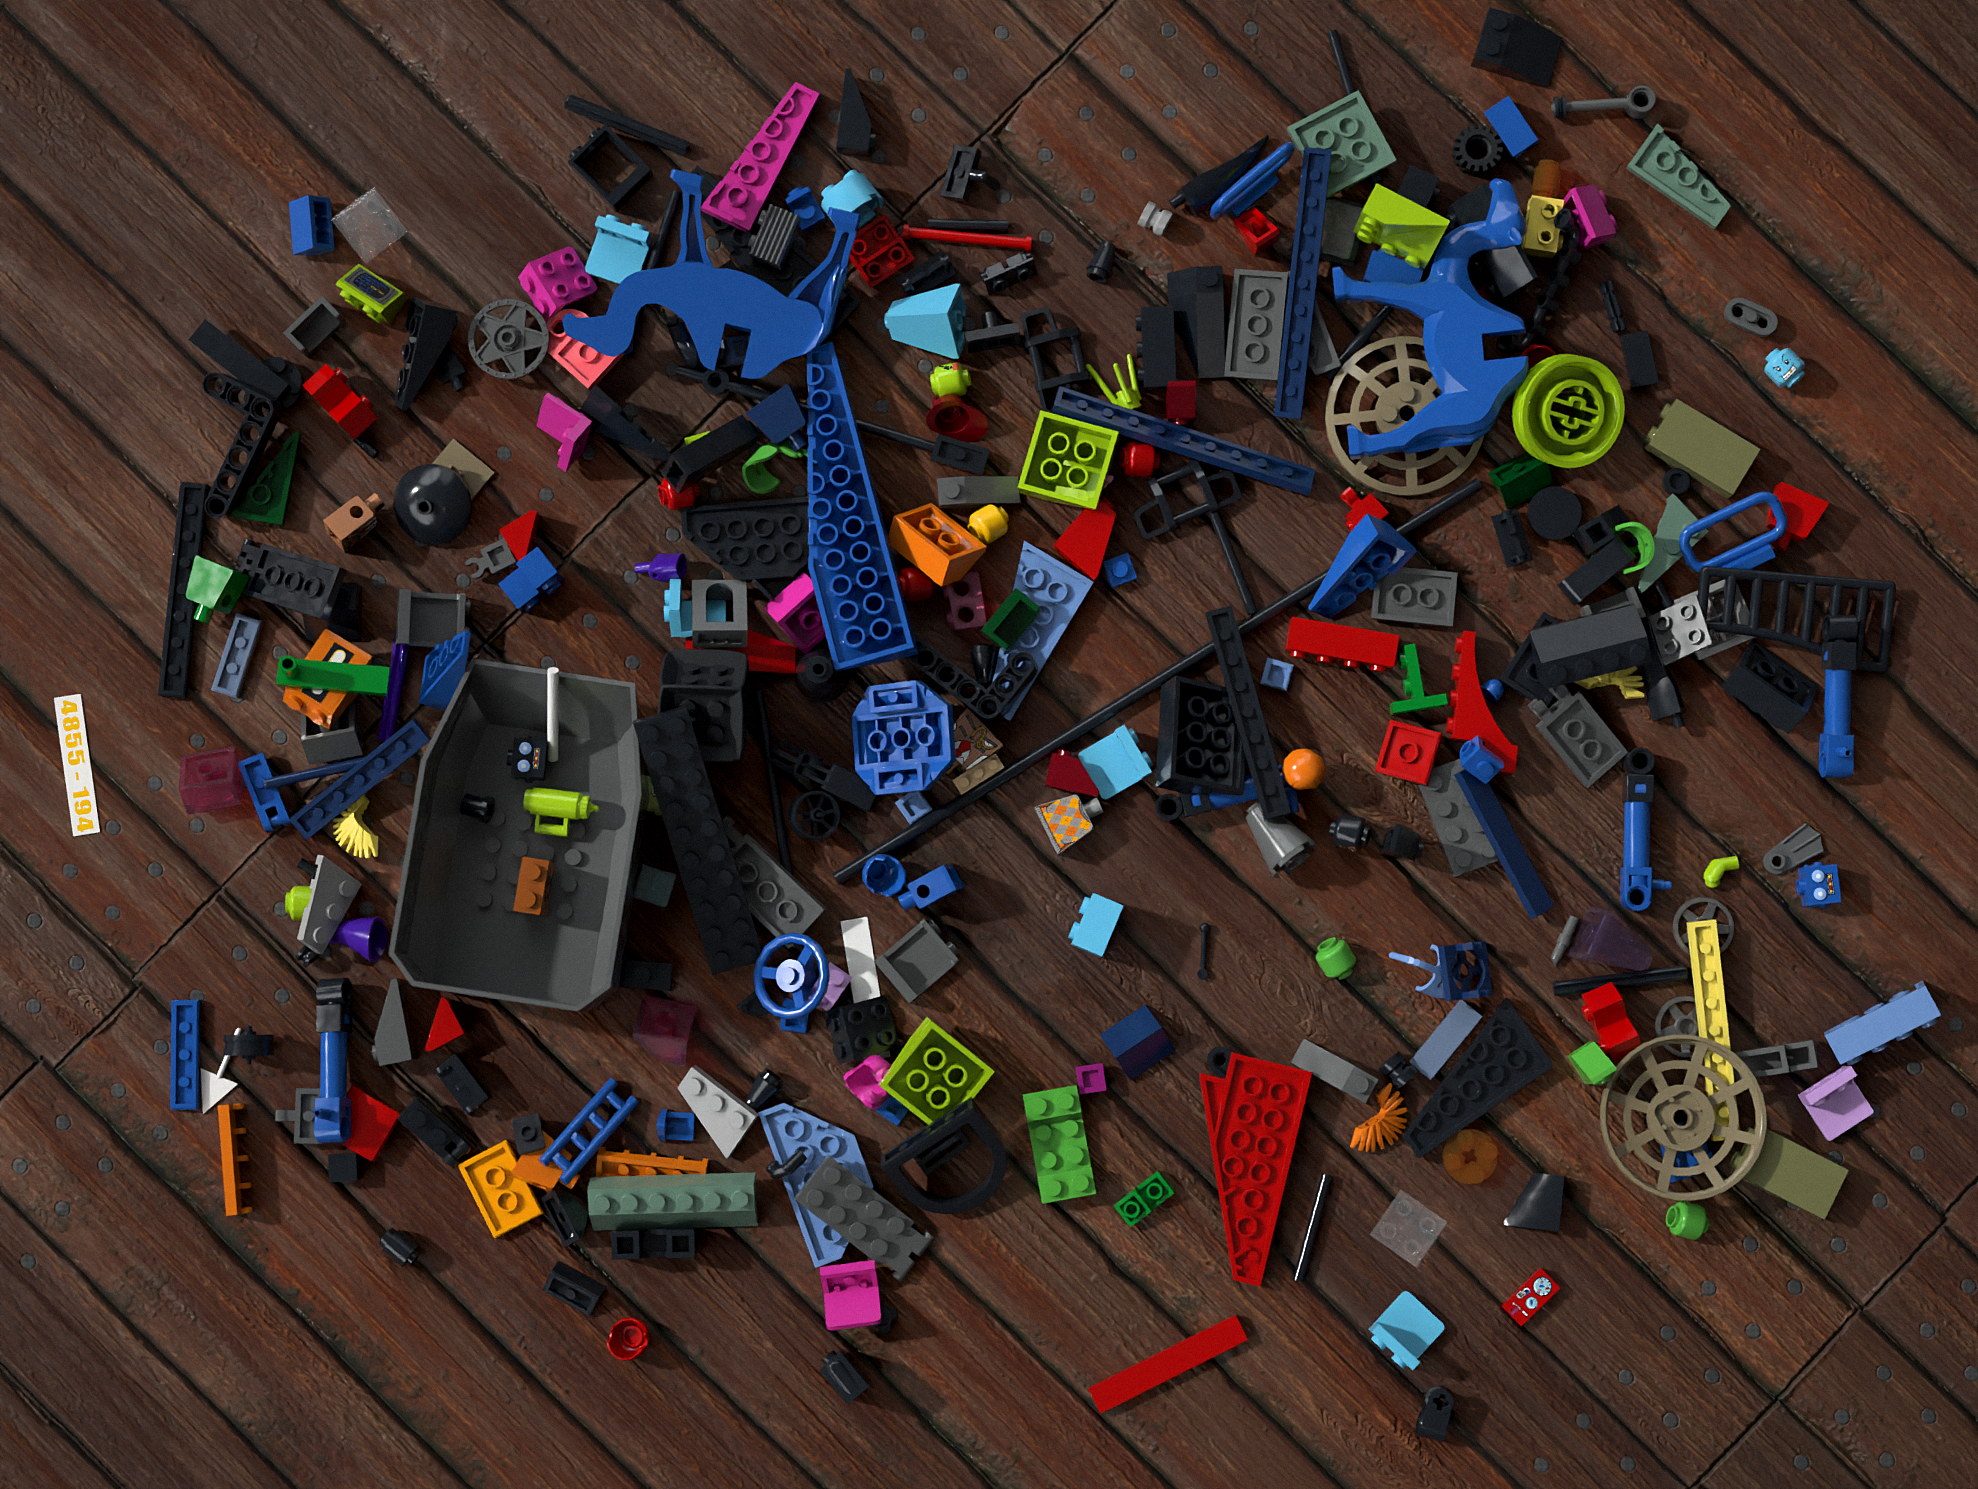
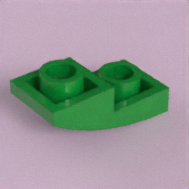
M1158 1170L1114 1204V1207L1129 1227H1132L1173 1195L1176 1190L1162 1172Z

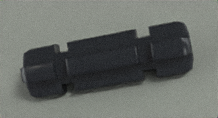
M1612 280L1605 281L1599 285L1601 296L1604 295L1603 302L1608 319L1612 320L1610 323L1613 333H1620L1625 331L1628 326L1625 318H1622L1624 313L1618 294H1615L1616 287Z

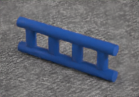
M612 1078L603 1085L538 1159L545 1167L553 1161L565 1171L559 1179L566 1185L571 1182L639 1103L633 1096H630L625 1102L613 1092L618 1083ZM605 1100L618 1109L608 1122L595 1112ZM587 1120L600 1130L591 1142H588L578 1133V1130ZM569 1141H572L582 1150L572 1163L559 1153Z

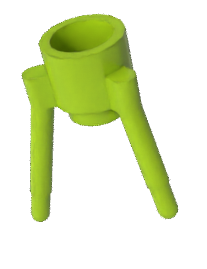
M1131 354L1127 355L1132 389L1131 387L1127 388L1119 365L1117 363L1113 365L1122 389L1116 393L1117 399L1090 364L1086 365L1087 370L1090 371L1091 376L1111 403L1131 410L1141 407L1140 400H1142L1138 389Z

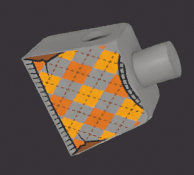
M1077 794L1035 807V811L1057 855L1094 829L1090 818L1103 813L1097 798L1082 804Z

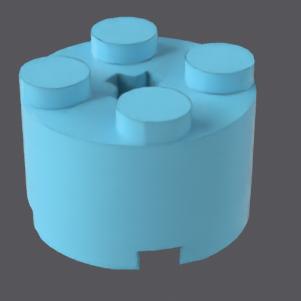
M856 169L849 171L842 181L836 185H829L821 193L824 197L821 207L827 215L829 207L861 214L860 223L856 230L868 223L876 215L873 210L877 205L881 209L884 203L883 198L863 173H858Z

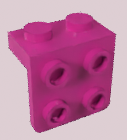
M572 247L563 248L529 262L518 277L522 288L529 294L534 302L535 309L542 315L545 322L559 313L563 306L590 296L597 290V285L586 272L585 266Z
M875 1260L820 1267L828 1330L881 1323L879 1284Z

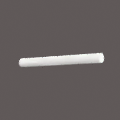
M556 667L549 668L547 675V759L550 762L558 760L559 670Z

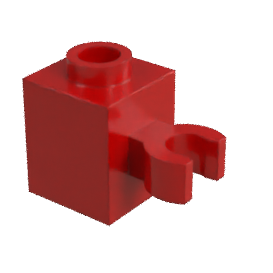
M1348 487L1340 495V498L1352 509L1344 517L1347 521L1345 526L1350 532L1367 513L1381 520L1389 513L1371 493L1361 501L1357 494Z

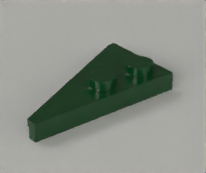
M294 432L292 437L286 440L282 445V450L273 462H269L258 477L256 484L247 491V496L237 509L234 508L231 512V517L284 526L302 435L300 433Z

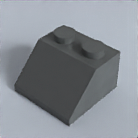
M356 698L330 729L314 723L308 716L301 713V743L309 765L363 755V736Z

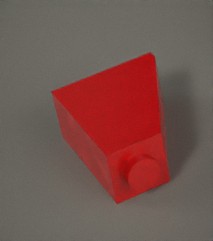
M1104 497L1099 500L1096 510L1085 508L1053 544L1055 551L1093 582L1098 578L1116 517V513L1113 511L1115 506Z

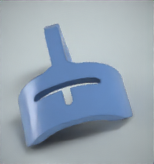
M1432 944L1430 948L1437 952L1438 964L1436 966L1403 954L1389 953V958L1432 972V979L1422 987L1416 986L1415 990L1431 997L1444 998L1438 946ZM1457 955L1454 957L1452 968L1458 962ZM1453 977L1454 982L1457 985L1458 981L1455 979V977Z

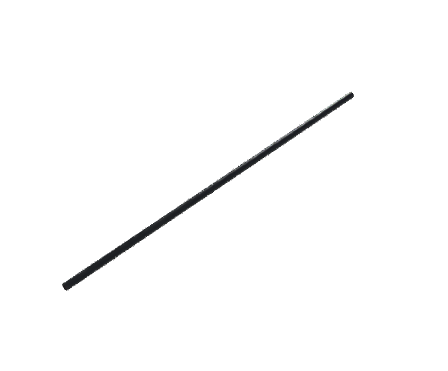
M1475 478L1394 529L1402 537H1406L1483 489V486ZM1330 568L1237 624L1240 637L1242 638L1317 592ZM1212 640L1009 764L966 793L957 796L832 874L840 885L860 873L867 860L872 856L891 854L1052 755V753H1055L1161 688V685L1174 676L1182 675L1213 656L1216 652Z

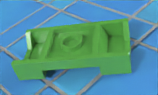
M1077 1085L1022 1094L1042 1204L1096 1194Z

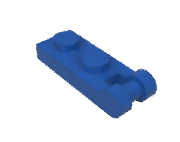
M262 752L238 762L265 832H272L275 830V827L281 824L284 826L291 824L292 822L289 820L291 815L285 805L279 787L265 789L262 785L265 779L274 777L266 754ZM276 807L278 814L270 817L267 810Z

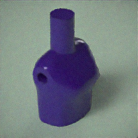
M660 553L655 556L652 562L635 564V572L637 574L648 573L652 579L667 583L670 579L682 578L687 570V559L683 553Z

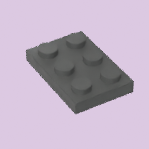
M1402 567L1394 575L1388 573L1377 581L1378 586L1373 589L1371 619L1452 627L1458 573Z

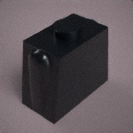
M843 1348L838 1353L833 1349L821 1360L824 1365L819 1371L847 1405L870 1386L871 1380Z

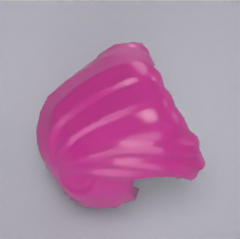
M878 1055L868 1056L861 1061L859 1066L844 1075L845 1086L850 1089L852 1094L857 1095V1098L871 1110H877L890 1096L879 1084L891 1065Z

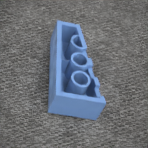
M1923 980L1914 984L1916 990L1909 992V990L1901 991L1889 999L1890 1003L1886 1005L1884 1003L1877 1004L1864 1012L1865 1015L1861 1017L1856 1015L1824 1032L1840 1065L1845 1062L1848 1066L1863 1059L1861 1054L1869 1050L1872 1053L1881 1051L1888 1046L1886 1042L1897 1038L1898 1041L1903 1040L1913 1034L1912 1029L1920 1025L1924 1029L1938 1022L1937 1017L1941 1016Z

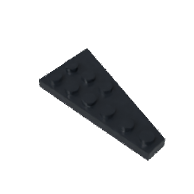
M1507 997L1502 1001L1403 1133V1138L1418 1159L1554 1066Z

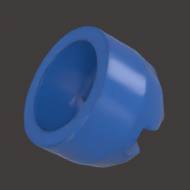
M1489 679L1483 684L1481 691L1483 697L1490 702L1497 703L1504 693V687L1499 680Z

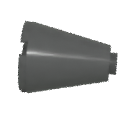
M1259 802L1253 804L1247 810L1246 821L1273 878H1280L1277 873L1284 871L1286 875L1292 872L1311 856L1308 853L1311 847L1314 850L1317 849L1316 842L1286 817L1282 816L1264 821Z

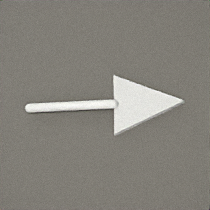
M237 1028L234 1035H240L241 1028ZM225 1055L217 1075L201 1068L203 1114L238 1085V1083L222 1077L231 1057L229 1055Z

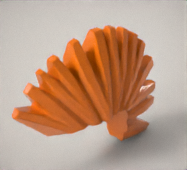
M1391 1083L1376 1094L1380 1107H1382L1380 1112L1355 1128L1350 1145L1351 1148H1354L1358 1143L1359 1151H1363L1365 1147V1152H1368L1369 1148L1374 1152L1377 1142L1382 1150L1384 1149L1382 1136L1390 1145H1393V1138L1399 1139L1394 1131L1401 1135L1403 1134L1399 1128H1406L1401 1122L1407 1123V1119L1397 1115L1407 1112V1108H1396L1404 1099L1402 1096L1399 1097V1091L1390 1095L1393 1086Z

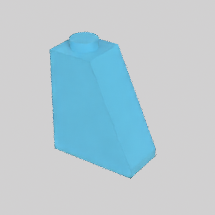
M953 284L893 301L884 317L885 326L889 329L891 338L952 359H959L965 345V332H961L963 327L962 317H966V305L961 285Z

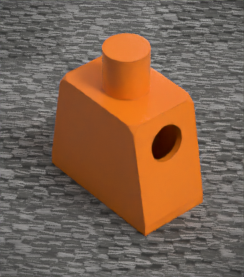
M543 1131L545 1149L521 1155L509 1176L550 1192L557 1181L572 1190L580 1176L579 1174L566 1185L559 1179L565 1171L553 1161L547 1167L538 1161L555 1141ZM564 1148L559 1152L569 1161L572 1158V1155Z

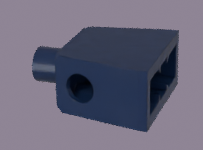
M791 383L786 384L746 412L747 416L775 445L787 439L796 452L808 444V441L800 431V429L808 424V418Z

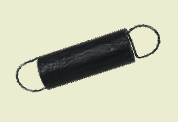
M361 434L355 440L352 439L372 459L375 460L379 455L380 451Z

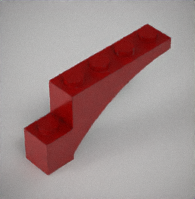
M1464 630L1461 633V637H1456L1454 652L1459 653L1458 664H1453L1452 680H1456L1455 691L1451 690L1449 695V707H1453L1452 718H1447L1446 733L1450 734V741L1458 742L1471 741L1478 735L1482 738L1483 746L1504 761V767L1498 773L1512 775L1516 769L1518 746L1512 745L1508 741L1486 705L1476 671L1475 632Z

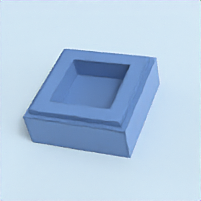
M1267 658L1260 685L1286 692L1294 665Z
M920 791L909 792L895 802L910 825L933 810Z

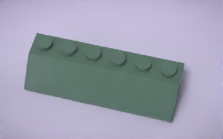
M756 1172L591 1177L587 1189L589 1217L593 1231L758 1226Z

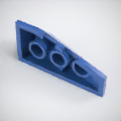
M1367 513L1349 533L1308 607L1309 610L1325 618H1332L1355 602L1356 596L1368 587L1370 590L1378 586L1377 581L1388 573L1391 575L1397 573L1417 552L1415 547L1387 522Z
M464 631L454 636L452 641L446 640L444 645L437 644L425 657L419 698L420 704L446 711L465 673L471 632Z

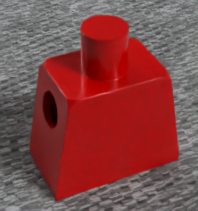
M1780 482L1775 486L1773 494L1778 497L1783 506L1788 525L1783 536L1773 541L1771 546L1778 550L1786 551L1791 539L1796 542L1806 539L1829 502L1789 484ZM1769 507L1765 527L1773 530L1776 527L1777 521L1771 507Z

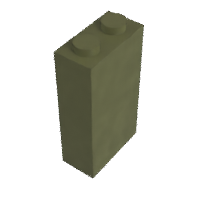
M1678 399L1671 403V405L1666 403L1658 416L1662 419L1658 427L1652 426L1645 437L1648 443L1644 449L1673 467L1685 470L1690 477L1727 499L1731 497L1759 453L1760 448Z
M1753 1124L1752 1128L1748 1127L1745 1132L1754 1134L1756 1124ZM1766 1128L1760 1154L1742 1180L1819 1219L1825 1220L1849 1170ZM1744 1143L1740 1153L1736 1152L1730 1161V1166L1732 1167L1730 1174H1733L1741 1166L1751 1145Z

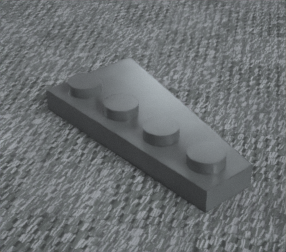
M1315 298L1308 365L1316 376H1320L1340 368L1342 365Z

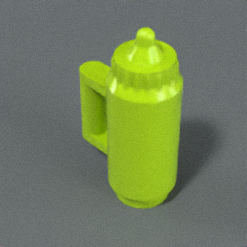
M534 787L533 789H527L524 795V810L536 815L535 833L568 837L570 819H587L590 813L598 812L600 809L599 806L592 803L590 796L579 792ZM542 815L564 818V824L542 823Z

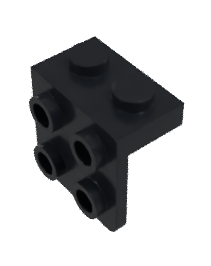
M885 996L825 1011L826 1026L831 1033L833 1052L839 1064L894 1050L899 1047V1040L890 1007Z

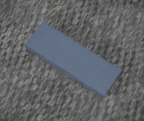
M236 613L211 688L212 691L239 699L264 623L263 621Z
M1460 999L1411 1058L1409 1063L1431 1080L1482 1016Z

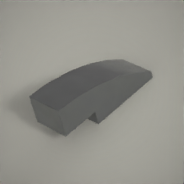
M1815 1039L1734 1052L1747 1065L1754 1077L1788 1073L1820 1066ZM1733 1067L1734 1081L1743 1079Z

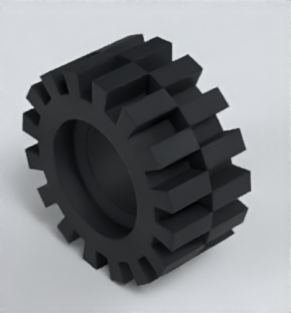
M1473 124L1469 125L1467 129L1464 128L1458 134L1453 144L1452 157H1455L1454 163L1456 166L1459 164L1460 171L1466 170L1468 172L1467 175L1470 176L1473 173L1476 176H1481L1482 173L1486 175L1491 169L1496 167L1501 158L1503 147H1501V138H1497L1498 133L1491 131L1492 127L1487 126V128H1484L1483 124H1478L1477 127H1474ZM1473 141L1483 142L1487 147L1486 157L1480 160L1470 157L1467 151L1468 144Z

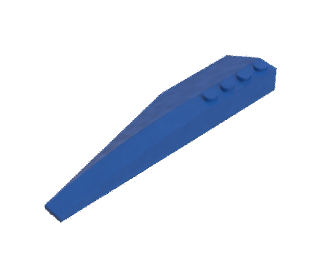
M833 342L823 344L807 353L808 568L835 671L895 661L919 654L835 346Z

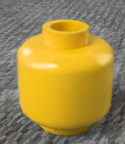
M987 504L970 515L968 530L979 541L990 544L1007 533L1008 514L1002 507L997 508L993 504Z

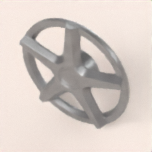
M1698 897L1685 902L1679 907L1673 920V935L1677 945L1684 952L1690 955V949L1685 945L1689 942L1688 932L1681 937L1679 936L1678 922L1680 916L1682 915L1688 922L1712 920L1716 906L1723 910L1729 921V925L1717 924L1718 934H1729L1724 945L1719 948L1720 953L1730 945L1734 935V921L1729 910L1721 902L1709 897ZM1697 902H1709L1701 917L1689 911L1687 907Z
M1676 997L1667 1001L1662 1006L1655 1022L1657 1038L1668 1035L1699 1036L1696 1006L1688 1015H1684L1675 1005V1003L1680 1001L1695 1002V997ZM1669 1009L1675 1024L1661 1030L1663 1014ZM1681 1044L1682 1052L1674 1050L1669 1045H1663L1673 1055L1679 1057H1692L1693 1052H1690V1044Z

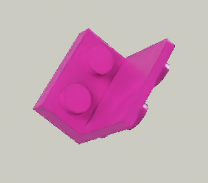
M547 393L543 398L537 427L563 443L557 453L560 455L557 467L567 472L584 452L592 421L583 413L577 412L565 404L560 398Z

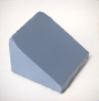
M748 334L725 337L721 341L720 348H723L722 361L724 368L744 364L750 339Z

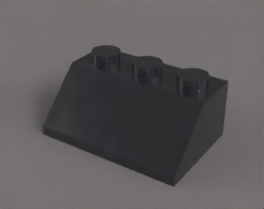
M1752 639L1728 672L1721 687L1729 695L1738 698L1749 706L1753 712L1765 717L1776 728L1782 729L1789 734L1807 713L1819 685Z

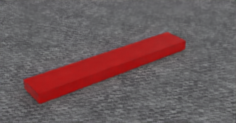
M1236 1314L1088 1387V1390L1101 1414L1247 1341L1248 1338Z

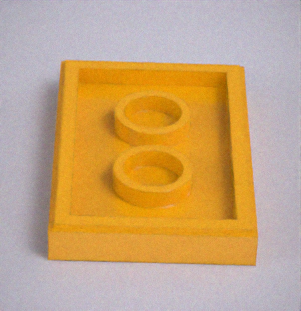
M508 1139L458 1165L494 1239L544 1213L531 1185L509 1176L518 1159Z

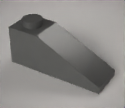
M1018 476L937 478L940 510L983 507L987 504L995 506L1020 504V495L1017 488L1019 484Z
M402 979L391 980L375 1035V1045H372L373 1058L375 1062L379 1061V1066L416 1060Z
M1303 1039L1291 1060L1292 1064L1303 1070L1311 1071L1315 1077L1361 1103L1367 1102L1379 1080L1306 1039Z

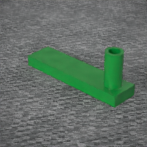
M292 656L279 657L276 685L278 687L388 696L391 669L390 667L294 659Z

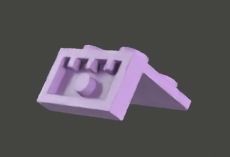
M1851 1066L1840 1067L1798 1094L1801 1102L1827 1141L1833 1140L1874 1112L1853 1080L1857 1074Z

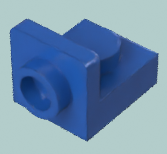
M809 186L795 188L788 194L789 197L785 199L790 212L800 216L801 224L799 227L802 232L826 220Z

